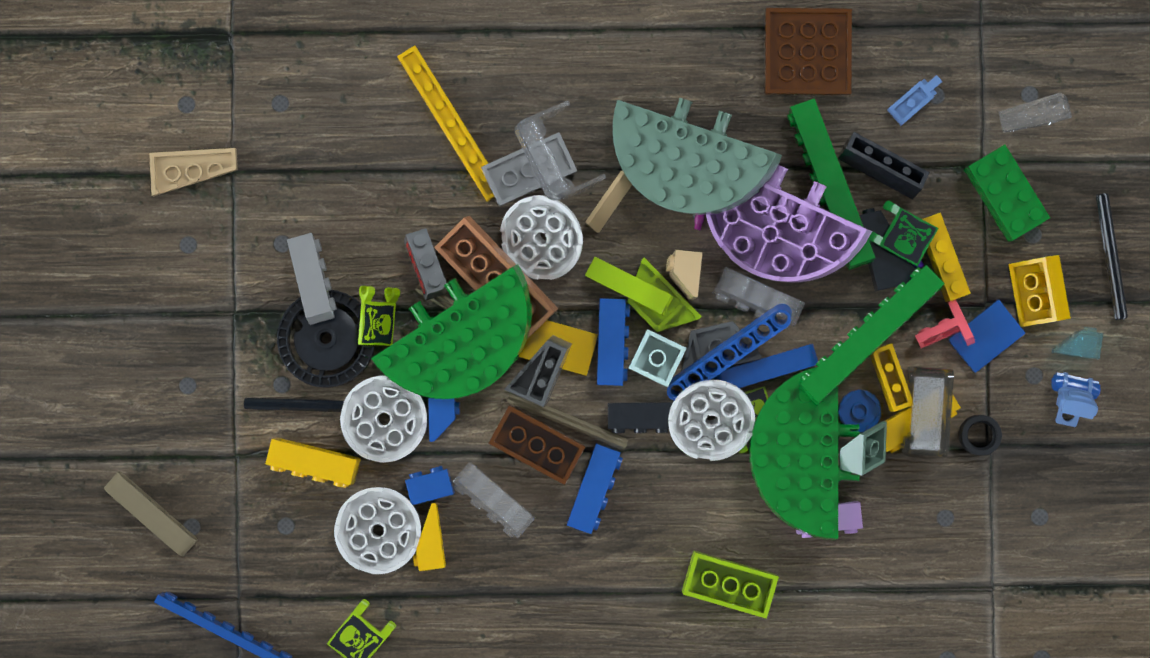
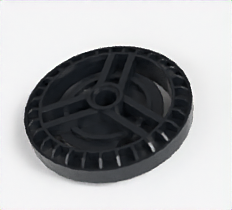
M330 290V298L333 297L335 303L351 309L360 321L361 303L346 293ZM301 297L289 306L279 323L277 332L278 351L288 371L304 383L321 388L345 385L364 372L374 355L376 345H362L358 358L350 367L340 373L324 376L326 371L341 368L352 359L358 347L360 323L355 324L346 312L337 308V310H334L335 318L310 325L305 315L303 317L300 315L304 312ZM297 318L303 324V327L300 331L294 333V345L299 357L308 365L307 370H304L298 364L290 345L292 327ZM327 333L331 334V342L323 344L322 336ZM313 368L320 370L319 375L312 374Z

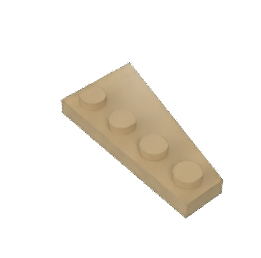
M236 148L149 153L152 196L238 170Z

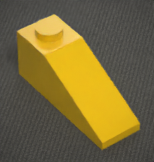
M433 502L430 506L416 553L413 555L414 566H418L419 571L446 567L437 502Z

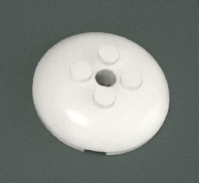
M529 196L515 203L503 218L500 232H502V249L516 265H519L528 277L537 280L556 279L569 272L579 260L583 246L582 230L574 213L562 202L548 196ZM541 232L546 233L547 240L542 239Z
M387 376L371 377L356 385L347 395L340 416L341 429L349 446L360 456L377 462L396 461L410 454L421 442L427 426V411L420 395L400 387ZM387 413L390 416V422L387 425L380 423V414Z
M704 380L684 389L674 400L668 417L669 431L678 448L693 458L710 459V461L725 459L740 451L751 438L755 422L753 405L748 396L737 386L721 380ZM708 415L716 416L713 420L706 419Z
M373 487L357 492L342 505L336 518L334 536L339 552L354 568L372 574H385L399 569L415 554L421 536V523L415 507L405 496L389 488ZM379 524L384 527L383 535L377 536L374 534V525Z

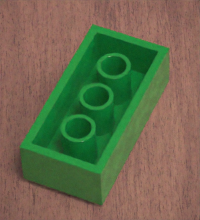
M1005 144L963 169L1008 242L1017 239L1050 218Z

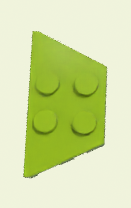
M645 258L642 259L636 277L674 297L664 316L628 298L627 302L656 332L700 319L702 316Z

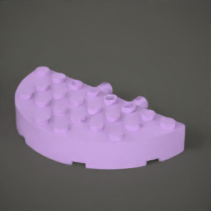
M780 165L777 166L769 181H766L759 189V192L748 201L728 211L706 214L715 240L733 262L754 275L781 282L811 281L837 271L855 257L872 233V231L820 208L818 204L827 186L814 181L807 199L804 198V200L781 190L780 185L788 169Z

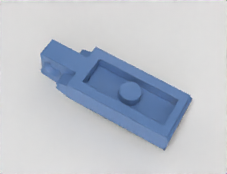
M936 75L929 82L925 79L919 81L889 107L887 111L900 126L903 125L934 98V95L937 94L934 88L942 80Z

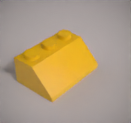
M1059 255L1009 264L1020 327L1071 318Z

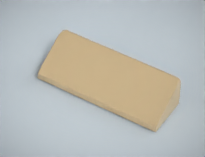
M623 170L617 175L585 221L586 225L597 233L601 231L632 186Z

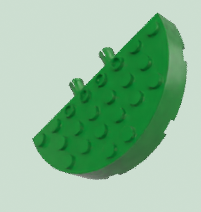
M518 264L470 295L464 293L456 278L446 283L444 287H446L455 301L453 302L454 305L433 318L428 315L421 301L417 302L409 310L418 321L419 328L371 359L385 376L394 383L414 394L424 397L453 399L469 396L487 388L513 366L520 353H522L530 332L532 303H530L527 281Z
M815 367L785 381L763 405L755 421L750 439V467L761 497L777 517L790 527L812 537L837 540L838 482L840 480L859 481L860 475H851L855 473L840 469V465H838V439L840 437H857L860 433L858 431L860 428L859 424H840L838 422V387L818 406L799 387L802 383L800 378L807 371L812 373L818 368Z

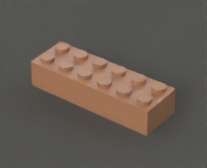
M470 216L464 217L434 247L475 291L516 265ZM523 272L529 288L530 303H532L529 338L559 308Z

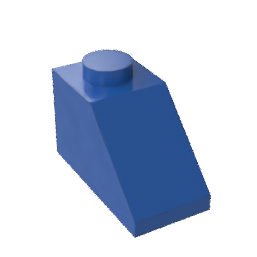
M428 398L429 442L436 441L456 420V415H460V402H456V398Z

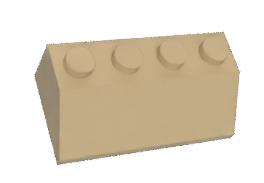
M675 250L667 259L666 271L670 272L669 277L685 297L693 301L698 297L702 252Z

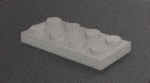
M559 132L481 167L499 207L577 172Z

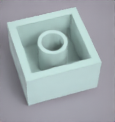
M647 329L628 369L668 387L686 351V347Z

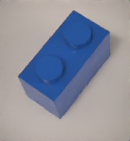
M442 466L431 468V473L422 475L421 471L409 474L410 479H406L405 483L411 504L415 505L453 495L455 492L448 468L443 469Z

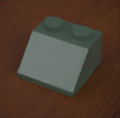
M882 421L859 434L840 449L839 460L841 470L862 476L885 462L886 421Z

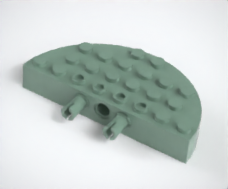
M679 98L674 116L671 117L617 100L613 117V142L619 164L631 184L642 195L666 209L692 215L717 214L733 209L748 201L759 192V189L772 177L781 160L782 155L727 137L725 133L732 117L731 114L719 111L714 128L709 131L687 123L686 118L693 103L689 100Z

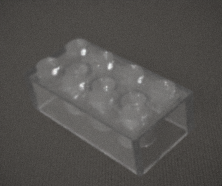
M726 267L722 269L712 291L716 295L715 299L723 303L731 301L735 303V308L744 312L751 310L755 312L754 316L757 318L778 304H786L792 310L789 328L795 327L805 304L798 299ZM777 313L776 317L784 320L787 318V315L785 313Z

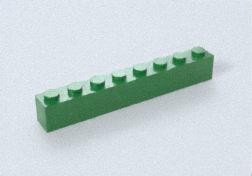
M815 98L791 106L787 115L788 122L791 127H795L797 133L794 134L798 147L802 146L804 154H802L805 166L809 165L812 172L809 174L812 185L815 181L827 186L820 199V205H824L827 211L863 227ZM867 240L855 257L845 264L848 270L874 261L875 255L869 240Z
M927 265L923 269L918 267L910 275L912 279L907 284L902 282L894 290L896 294L891 299L887 296L878 305L880 309L875 314L871 311L863 319L865 323L860 328L855 326L847 334L849 338L844 343L839 341L831 349L833 353L828 358L823 356L816 363L818 368L812 373L807 371L800 378L802 383L799 387L817 406L944 286L945 283Z

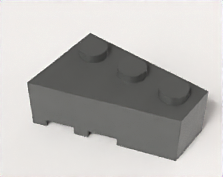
M552 335L504 390L544 407L551 397L572 343Z

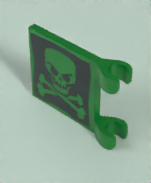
M886 201L883 209L896 216L884 237L872 231L868 240L918 266L939 228L902 209L891 201Z

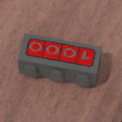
M427 229L406 234L404 243L425 301L445 295L447 292L446 287H444L446 280Z

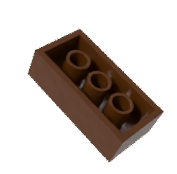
M511 405L508 406L488 443L564 485L585 449V445Z

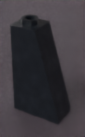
M874 208L863 210L862 215H859L863 227L884 237L890 225L882 211H875ZM870 242L875 255L874 261L868 263L874 291L897 287L902 282L907 284L912 279L910 277L911 273L915 270L913 265L879 245Z

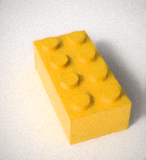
M282 438L271 439L265 464L270 465V470L283 472L290 470L292 471L291 475L304 478V476L310 475L313 476L312 480L325 483V481L328 482L330 480L334 481L333 485L346 488L355 483L361 458Z

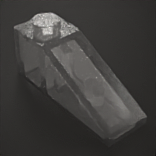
M1061 92L999 111L1004 133L1053 124L1072 118L1068 98Z

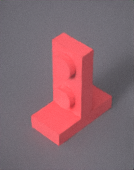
M956 299L948 302L954 318H946L932 328H923L915 335L920 349L958 332H961L967 346L975 343L974 336Z

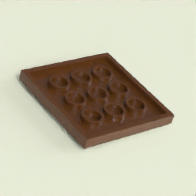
M766 8L765 95H851L852 9Z

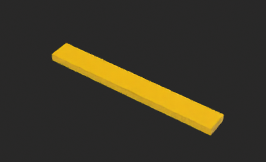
M413 46L398 55L399 61L485 200L488 202L495 198L481 169L482 166L488 164L487 160L417 47Z

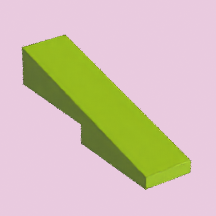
M594 257L585 274L589 279L663 316L674 297L597 257Z

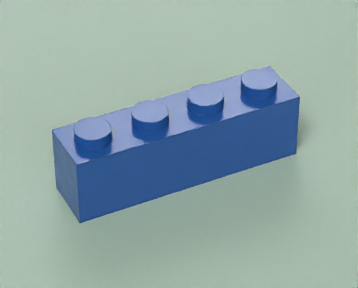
M600 298L597 385L623 386V381H627L628 369L624 368V360H628V347H624V339H629V326H625V317H629L630 304H626V299Z
M596 443L567 526L592 534L593 530L597 531L601 518H598L600 509L605 510L608 498L605 497L607 489L612 490L616 479L612 475L615 469L619 470L623 460L622 457H619L621 452Z

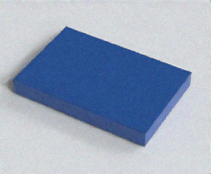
M996 300L967 323L974 336V344L967 346L961 332L952 335L947 340L973 373H976L1023 336L1025 332L1001 301Z

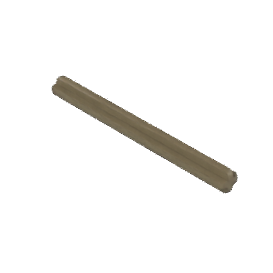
M511 392L507 398V402L622 450L626 448L628 440L624 437L545 405L542 407Z

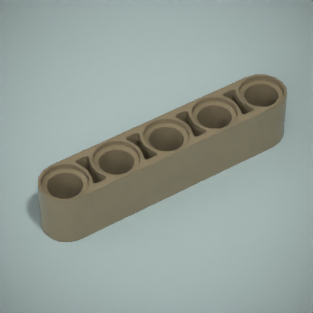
M118 471L104 487L110 496L178 555L184 557L198 539L122 472Z

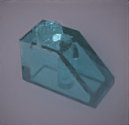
M1084 327V330L1075 331L1052 349V353L1100 359L1103 333H1098L1097 328Z

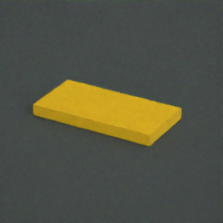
M547 320L527 339L524 349L519 355L521 358L530 360L544 343L554 335L572 343L562 369L587 376L598 334Z

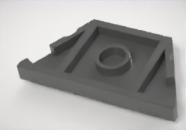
M734 321L692 330L681 371L741 329ZM747 337L741 339L745 344L751 343ZM730 349L724 350V353L728 356L735 354ZM755 349L733 365L762 359V355ZM709 361L706 363L711 368L717 367L715 362Z

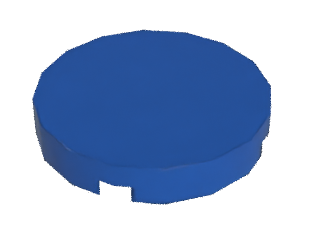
M858 389L850 391L843 396L839 403L838 415L842 424H859L860 429L858 431L864 432L879 422L881 418V405L874 394Z

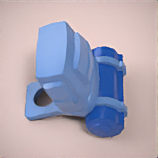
M1056 372L1051 379L1052 390L1058 392L1056 423L1076 427L1079 417L1093 419L1098 412V406L1094 399L1099 396L1101 391L1099 381H1095L1093 378L1085 379L1071 376L1066 372ZM1066 413L1074 415L1071 420H1065L1062 414Z

